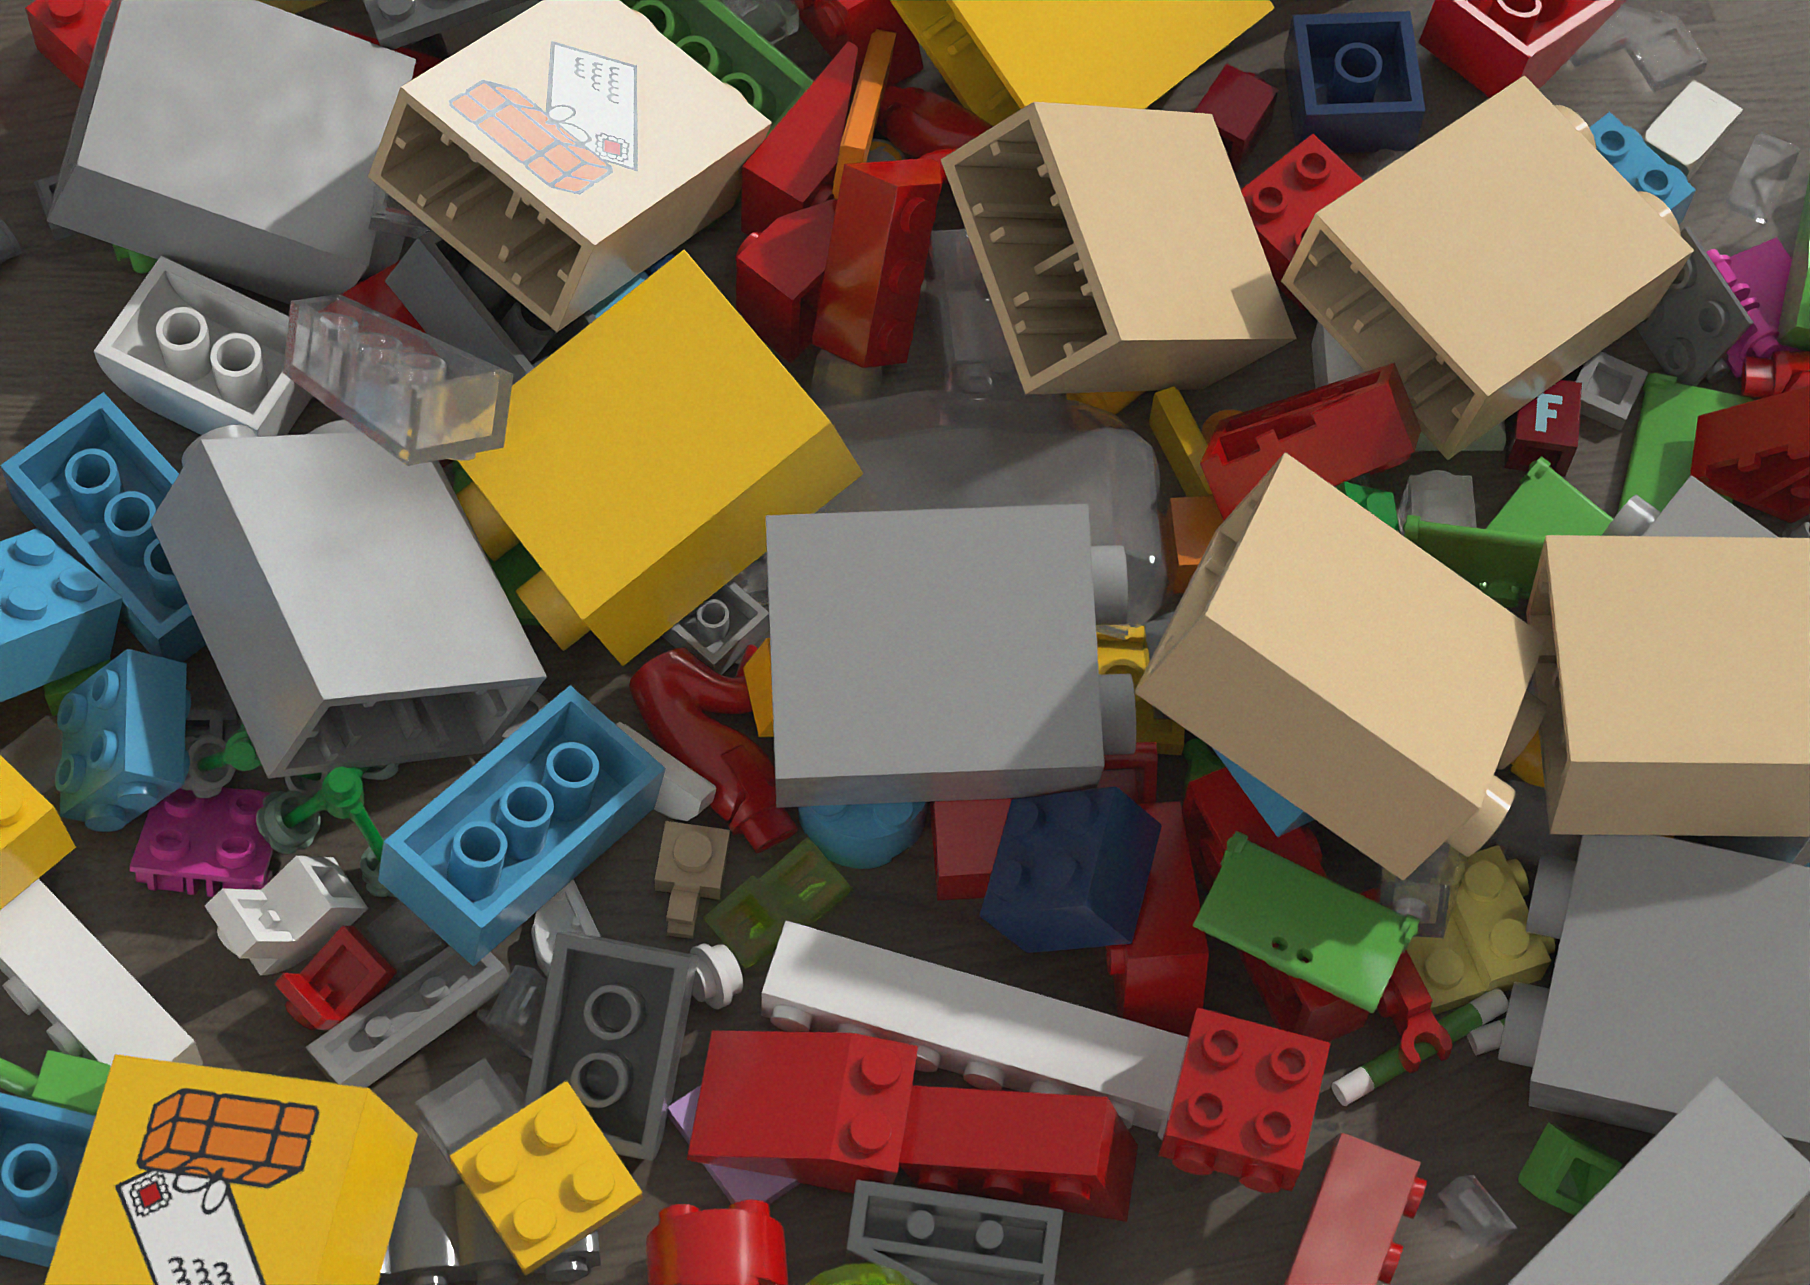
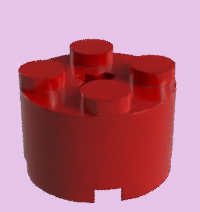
M742 1200L731 1204L728 1209L703 1211L687 1204L672 1205L659 1211V1225L654 1227L646 1237L648 1285H788L784 1229L777 1220L770 1217L769 1205L763 1201Z

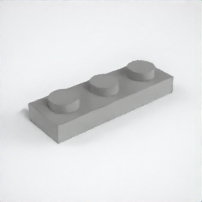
M448 946L306 1046V1049L314 1064L331 1083L367 1088L510 986L512 981L505 966L491 952L475 966H472L457 951Z

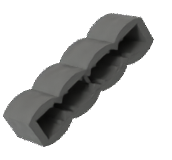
M465 1184L457 1186H421L403 1189L377 1285H449L450 1283L462 1280H476L477 1285H515L518 1283V1276L525 1275ZM598 1229L531 1273H546L548 1280L556 1282L573 1281L587 1276V1269L601 1266Z

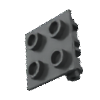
M1684 227L1680 235L1694 249V252L1652 314L1635 326V328L1667 375L1677 377L1676 383L1696 387L1704 377L1710 383H1713L1729 373L1730 368L1726 363L1727 359H1729L1727 352L1754 322L1691 229Z

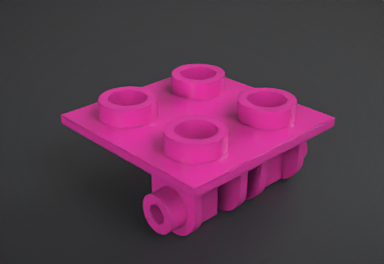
M1777 237L1731 257L1720 255L1716 249L1706 251L1754 322L1727 352L1729 359H1727L1726 363L1735 377L1741 376L1745 356L1771 359L1774 351H1800V349L1780 345L1777 341L1779 336L1778 326L1792 263L1791 257Z
M222 787L218 795L210 798H199L194 795L192 790L177 789L158 802L156 806L149 809L129 866L131 872H136V882L147 883L148 890L151 891L161 889L184 892L185 886H187V894L196 895L200 886V880L203 879L206 880L208 897H214L218 893L220 881L222 882L223 889L261 890L272 880V871L267 869L274 849L260 834L256 823V815L258 810L264 807V798L271 793L252 789L242 790Z

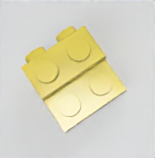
M1500 845L1475 852L1470 856H1463L1441 863L1433 875L1377 892L1385 907L1404 916H1407L1409 913L1420 919L1418 933L1412 937L1406 950L1433 1000L1430 1008L1433 1015L1466 1005L1496 988H1499L1502 992L1511 990L1514 981L1526 984L1539 981L1543 978L1551 963L1549 955L1555 952L1554 938L1526 932L1529 910L1523 897L1529 894V884L1524 868L1516 858L1506 861Z

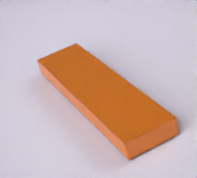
M876 29L875 33L872 32L840 145L832 194H835L834 199H838L844 164L866 163L888 82L896 33Z

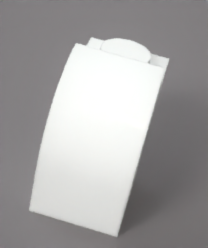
M295 856L261 890L222 888L205 905L218 925L217 934L221 942L231 952L238 955L239 958H249L260 976L287 970L312 956L325 946L342 925L350 926L368 909L334 857Z

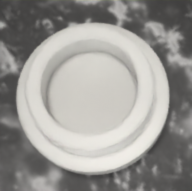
M703 943L693 947L689 954L698 955L699 958L692 995L700 1002L705 1001L714 1009H720L729 1005L732 996L740 993L743 988L742 974L736 958L723 944L711 947Z

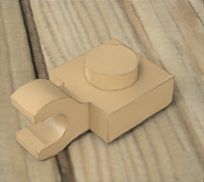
M665 821L655 875V891L671 893L667 912V921H669L667 928L668 936L693 939L700 897L720 900L730 844V830Z

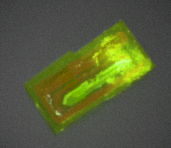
M807 837L762 877L757 879L754 875L750 876L705 915L703 919L743 967L747 969L776 950L785 921L808 927L854 889L818 846Z

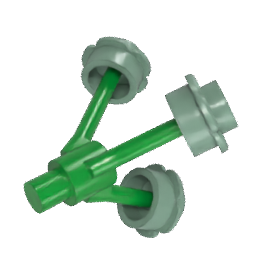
M400 763L361 768H334L325 777L322 789L311 798L302 792L294 790L272 792L264 798V807L260 808L257 812L256 823L258 830L274 850L283 854H293L297 848L304 850L313 842L314 836L320 827L319 811L328 810L331 815L337 818H351L369 844L360 860V868L363 871L362 879L367 883V891L377 897H396L378 881L384 840L388 837H381L363 806L364 791L361 777L375 780L388 779L398 772V765Z

